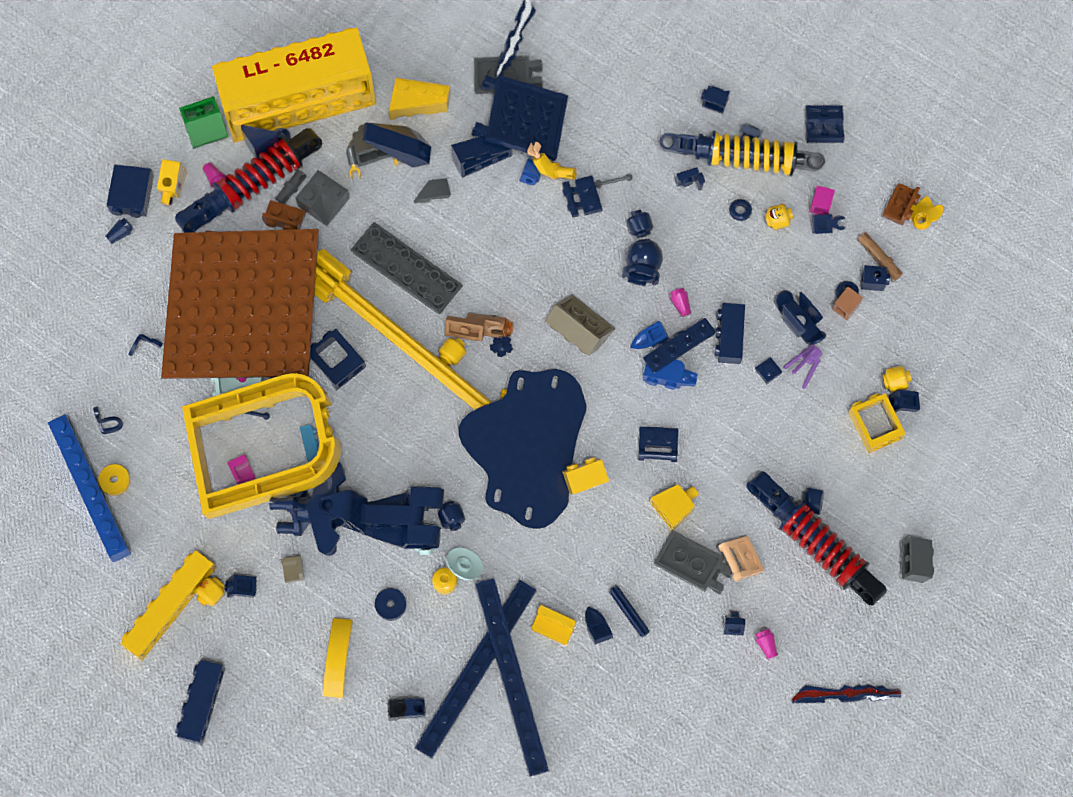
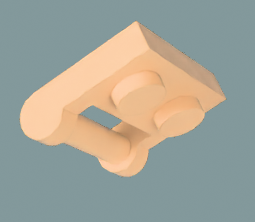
M748 536L731 540L718 546L720 552L724 553L734 574L732 577L735 582L765 571ZM731 548L733 549L737 557V560L743 570L742 572L740 571L738 564L730 550Z

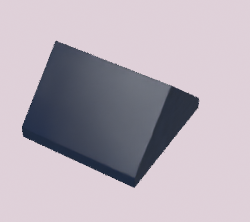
M241 125L245 143L253 156L258 159L261 152L267 153V149L270 146L274 147L273 144L280 140L279 134L276 131Z

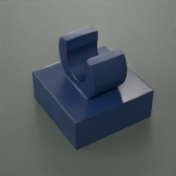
M745 123L741 130L745 132L741 136V140L744 136H750L752 142L754 137H761L763 130Z
M731 611V617L725 618L724 635L744 636L745 618H739V612Z

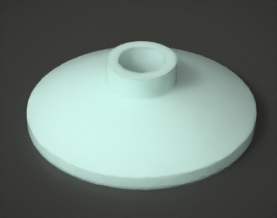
M454 548L447 554L446 564L455 576L464 580H475L481 576L483 563L471 550Z

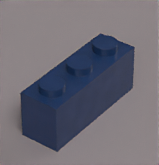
M722 303L721 309L717 311V320H720V327L716 329V338H719V345L715 346V356H718V363L741 364L745 304Z

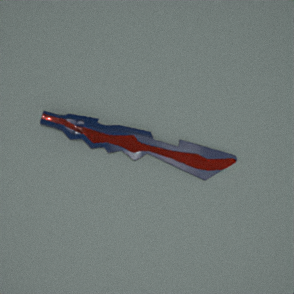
M870 684L864 687L858 685L855 688L844 685L840 690L805 685L791 701L792 703H825V699H839L841 703L858 702L864 699L880 701L891 697H901V690H891L884 686L874 687Z

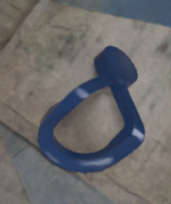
M139 334L128 355L132 356L139 340L151 343L158 348H161L163 343L156 339H150L144 334Z
M98 406L93 407L94 415L102 434L114 433L123 427L121 418L112 416L100 419ZM117 421L118 425L113 428L103 429L101 423Z

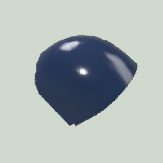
M807 488V492H804L803 502L805 501L810 510H813L815 514L820 515L825 492L823 490Z

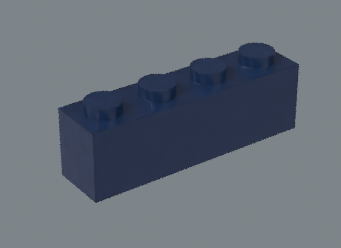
M201 659L199 664H195L193 684L190 683L187 689L189 697L187 703L184 702L181 709L183 717L181 722L177 723L175 729L179 740L203 746L225 672L223 665Z

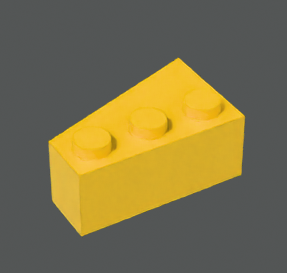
M395 78L389 107L390 120L403 116L413 117V115L418 114L429 115L448 112L451 97L450 86Z

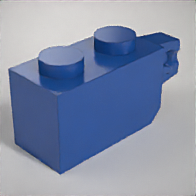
M674 360L656 373H652L646 364L643 381L648 385L657 386L659 384L664 385L667 389L675 390L676 388L680 389V386L695 387L698 374L684 369L685 365L682 361Z

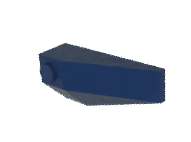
M365 123L364 142L412 168L430 163L431 146L417 131L408 126Z

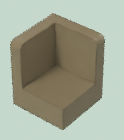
M300 556L281 559L285 583L305 580L303 562Z

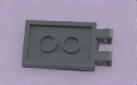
M516 56L511 61V66L505 69L502 76L543 88L542 76L532 77V71L543 72L542 60H530L529 56ZM499 57L474 58L475 94H494V89H481V85L485 75L497 79L495 73L498 68Z
M674 530L670 533L654 561V565L692 586L704 592L710 588L719 595H721L724 589V585L716 581L719 573L728 578L733 573L729 565L722 563L724 560L723 556Z

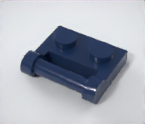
M640 427L638 461L656 459L671 460V462L677 463L678 428ZM645 447L671 449V453L645 451Z

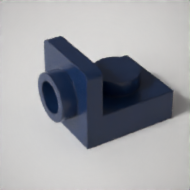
M696 167L677 173L675 182L677 187L682 185L687 187L695 182L698 191L703 189L705 178L703 173H699Z
M898 390L889 395V401L895 413L898 411H920L919 392Z
M243 575L229 577L225 583L227 597L241 596L254 598L256 596L257 577Z

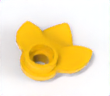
M925 196L917 206L912 205L911 210H913V214L910 219L913 220L912 222L916 229L925 230L931 225V222L941 218L944 207L943 205L933 206L930 198Z

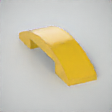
M333 618L325 666L324 697L343 698L353 620Z

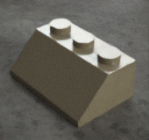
M573 294L556 303L545 320L553 330L558 331L568 342L573 343L582 353L588 356L596 352L616 329Z

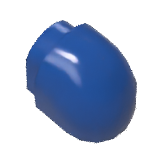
M528 158L519 181L535 185L540 180L541 174L533 160Z

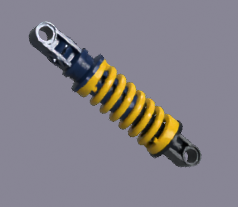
M714 130L711 136H704L699 133L698 137L687 134L665 133L660 138V147L663 151L682 155H695V158L698 160L705 158L707 159L708 166H718L721 161H724L725 167H729L731 162H734L735 168H739L742 163L746 170L750 169L751 165H754V170L759 171L761 163H764L765 172H769L771 165H774V173H779L781 168L785 175L792 177L795 169L819 171L825 164V158L821 153L798 150L797 141H783L780 147L779 141L773 140L770 146L767 138H764L760 143L758 137H754L752 142H750L749 137L744 136L742 141H740L739 135L735 134L730 139L728 133H724L722 137ZM671 138L673 145L666 147L663 145V140ZM813 157L819 158L821 165L818 167L813 166L811 159Z

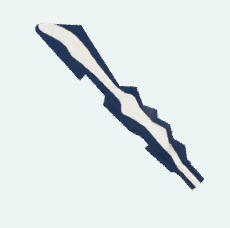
M523 0L516 15L515 21L518 22L514 30H511L508 34L504 52L501 51L498 68L495 73L496 77L498 75L502 76L505 69L511 66V61L516 57V51L519 50L518 44L524 39L521 33L536 12L530 0Z

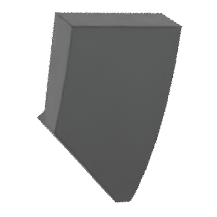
M447 178L429 180L415 198L414 203H428L431 199L449 198L451 193Z

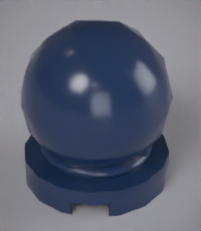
M640 239L633 242L626 253L627 266L623 268L622 278L627 277L629 283L639 286H646V283H652L653 286H656L660 278L658 270L663 262V254L659 245L650 239Z

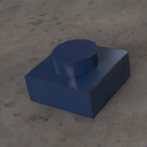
M771 357L755 368V371L766 384L782 374V370Z

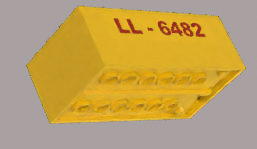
M357 27L346 28L337 33L330 32L322 37H311L307 41L293 42L288 46L274 47L269 51L255 52L250 56H240L231 61H221L216 63V65H212L221 103L234 143L244 140L241 125L275 131L278 128L288 129L376 105L371 71Z

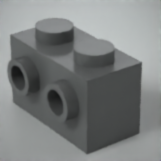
M910 537L902 542V580L924 583L933 578L934 567L932 557L934 549L932 547V540Z

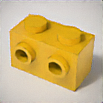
M593 456L585 459L583 464L578 465L574 463L566 466L567 470L562 472L569 493L574 495L609 482L602 459H596Z

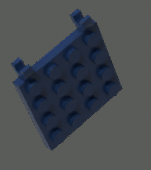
M485 75L481 89H494L488 124L486 126L476 122L471 135L477 137L485 136L484 141L528 153L530 143L534 146L535 142H538L541 145L539 154L545 153L549 160L555 161L558 155L569 95L498 75L497 79Z

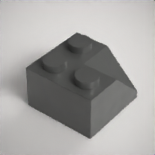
M317 170L295 199L299 208L328 226L350 197L346 188Z

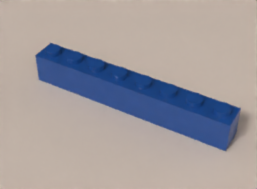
M62 415L47 422L109 558L114 563L131 555L70 420L66 415Z

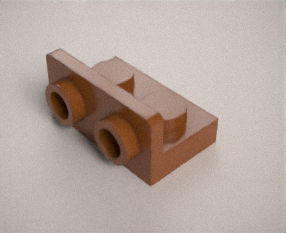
M270 200L266 213L262 214V219L265 225L272 228L277 226L283 230L300 229L306 211Z

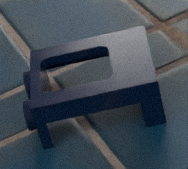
M334 329L325 333L322 337L323 339L318 343L311 344L310 360L324 373L337 391L364 370L366 364L339 331ZM334 341H337L348 356L335 367L330 368L318 354Z

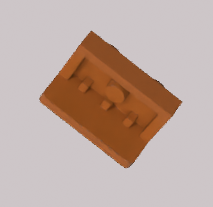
M898 183L882 217L903 226L905 220L909 221L913 214V210H911L912 205H917L921 197L918 194L920 188L916 187L914 190Z

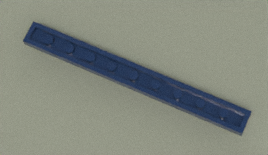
M495 579L475 583L528 775L532 777L549 772Z
M519 580L503 606L510 633L537 592L535 588ZM488 631L415 747L416 750L431 759L435 756L495 659Z

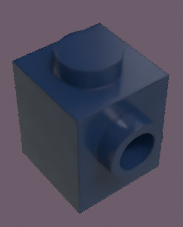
M864 265L861 289L884 291L886 285H889L890 274H887V267Z

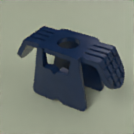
M784 290L778 294L776 298L778 311L783 315L784 323L795 336L801 337L809 345L821 342L826 337V333L820 331L816 324L823 319V316L803 292L799 293V305L789 290ZM797 316H803L805 318V325L801 323Z

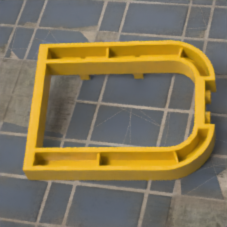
M291 373L182 406L202 514L209 519L269 502L271 497L282 498L317 487L333 474L340 459L341 443L334 436L333 429L328 423L330 414L327 406H331L332 402L324 388L308 376ZM304 396L309 398L319 437V450L312 461L212 493L200 427L221 420H232L234 416L263 407H274L276 403L295 397Z

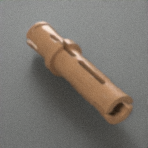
M867 232L857 239L880 264L879 267H887V273L890 274L894 281L903 275V272L895 265L893 259L883 252Z

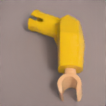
M535 142L534 146L530 143L528 154L535 156L533 162L540 174L554 180L559 178L575 180L577 172L574 171H577L576 168L564 167L560 163L551 162L545 153L539 154L541 145L538 142Z

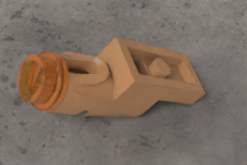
M471 312L468 313L466 319L447 316L445 336L482 342L484 336L511 337L514 322L509 321L505 317Z

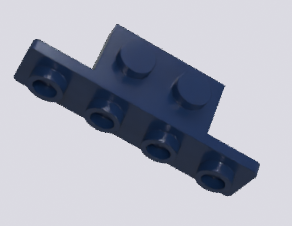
M703 318L685 331L678 332L671 340L664 341L659 345V348L646 355L643 360L652 373H656L713 336L716 331L709 321Z

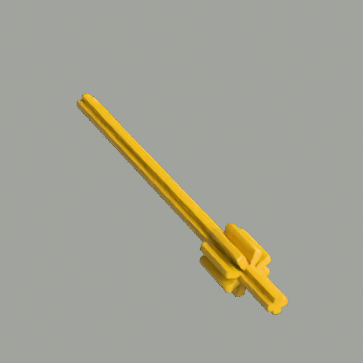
M325 249L317 252L314 295L324 303H328L338 297L474 410L493 403L347 284L351 278L352 272Z

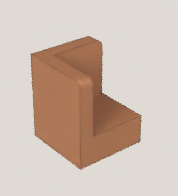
M847 287L834 303L832 310L848 320L861 304L863 297L850 287Z

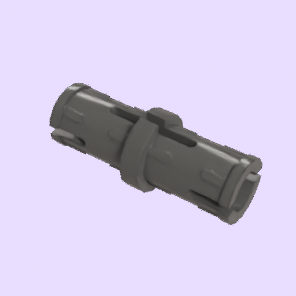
M297 169L291 179L284 183L283 189L275 197L276 201L286 204L292 194L298 191L297 188L307 177L306 174L302 175L303 172Z

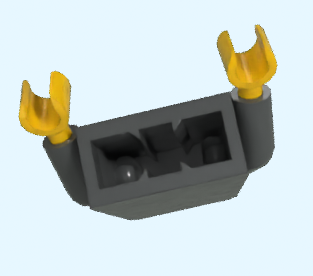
M365 124L360 125L358 131L352 134L353 140L349 142L346 150L349 166L351 165L349 174L352 179L353 172H358L359 178H361V172L356 164L360 167L391 157L363 141ZM394 158L393 163L395 166H398V162Z

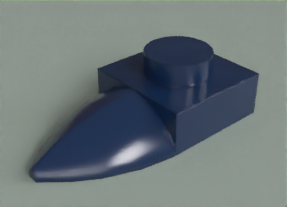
M587 607L585 621L594 644L612 639L613 633L604 616L598 610Z

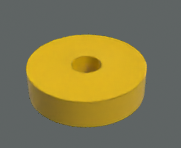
M111 464L101 470L98 483L104 493L110 496H118L129 488L130 475L123 466ZM112 478H118L115 483L111 482Z

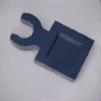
M813 214L812 233H832V228L844 230L845 226H838V221L845 219V217L837 215L832 219V214Z

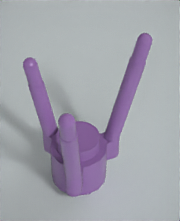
M810 345L808 349H804L799 355L784 365V369H787L800 358H803L792 371V374H795L805 363L810 365L813 363L802 386L803 389H806L816 367L821 362L819 358L822 356V351L817 346Z

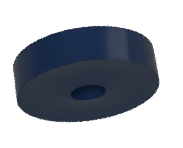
M385 589L375 599L376 612L384 620H397L406 611V599L397 589ZM388 602H394V606L391 608L387 604Z

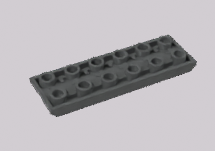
M375 222L371 224L351 249L354 255L437 314L442 313L463 287L460 282Z

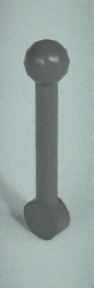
M627 174L625 177L601 182L597 180L595 185L596 188H601L602 185L624 180L631 181L633 176Z

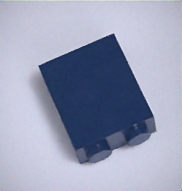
M114 164L106 205L111 214L116 216L126 214L134 218L147 217L154 178L151 168Z

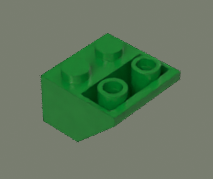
M214 96L179 108L193 149L228 137Z

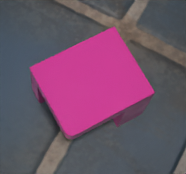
M817 186L810 212L814 214H829L835 190Z
M245 454L227 462L237 485L256 479Z

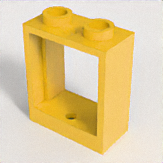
M879 393L869 397L868 401L863 403L858 401L851 405L848 414L868 454L904 438L906 433L886 393L879 395ZM882 403L895 430L872 440L858 412Z

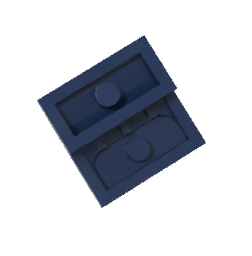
M842 105L805 106L807 143H844Z

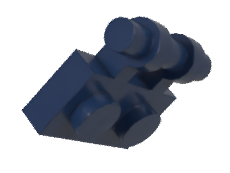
M593 175L575 179L576 187H571L569 181L562 183V192L567 199V208L571 212L572 218L578 217V210L583 209L584 216L602 212L603 208ZM578 194L580 202H575L573 195Z

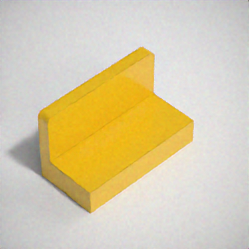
M540 605L531 630L566 646L574 631L576 621Z

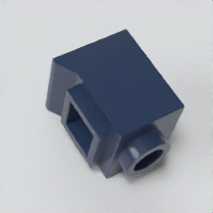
M708 86L707 89L703 90L700 98L703 100L702 107L723 114L729 99L730 90L724 91V89L715 86Z

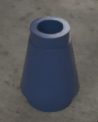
M125 218L119 219L105 237L113 244L130 235L134 228Z

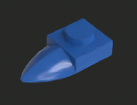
M658 321L642 330L634 338L630 347L633 349H644L652 346L654 348L670 338L662 322Z

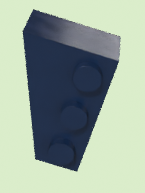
M485 136L451 145L452 160L461 178L511 157L512 149L484 141Z

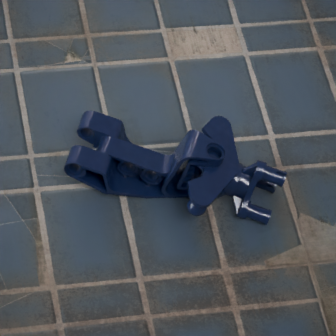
M338 462L333 474L325 482L315 487L311 496L305 490L282 498H270V502H273L269 503L270 510H287L293 518V522L278 521L276 525L277 534L302 536L308 524L311 523L319 552L326 556H333L336 553L340 536L335 530L341 526L403 549L439 548L441 528L434 525H423L424 511L443 509L444 489L411 487L405 493L368 502L366 497L353 490L340 492L339 486L346 481V476L342 464Z

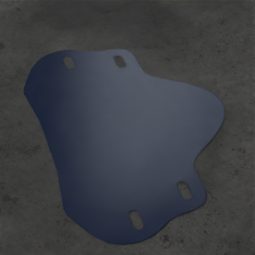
M559 369L541 372L517 370L510 376L507 393L504 398L468 413L458 427L459 438L463 447L488 475L489 481L485 496L487 505L494 510L510 515L519 524L528 528L540 529L547 527L560 516L569 502V490L562 471L567 470L566 466L572 464L577 436L587 409L581 386L570 373ZM554 376H557L559 378L558 385L554 389L551 386ZM519 378L524 379L522 390L517 389ZM497 489L501 490V497L499 502L494 501L495 491ZM528 507L532 508L530 520L525 518Z

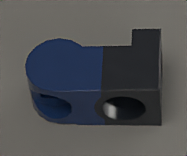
M424 699L388 700V721L426 716Z

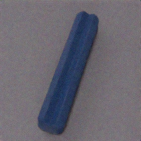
M618 586L609 590L610 595L640 637L648 635L650 630Z

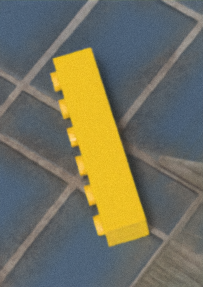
M196 550L188 554L184 560V565L174 571L171 576L172 580L168 585L162 586L159 591L160 595L156 600L150 601L146 608L147 611L143 616L140 615L135 620V626L131 631H127L122 636L120 644L139 660L143 661L195 596V589L205 578H209L215 571V565Z

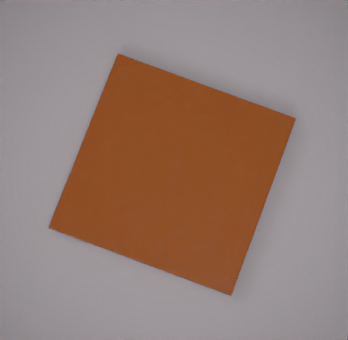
M319 229L174 233L161 378L278 377L291 373L309 377Z

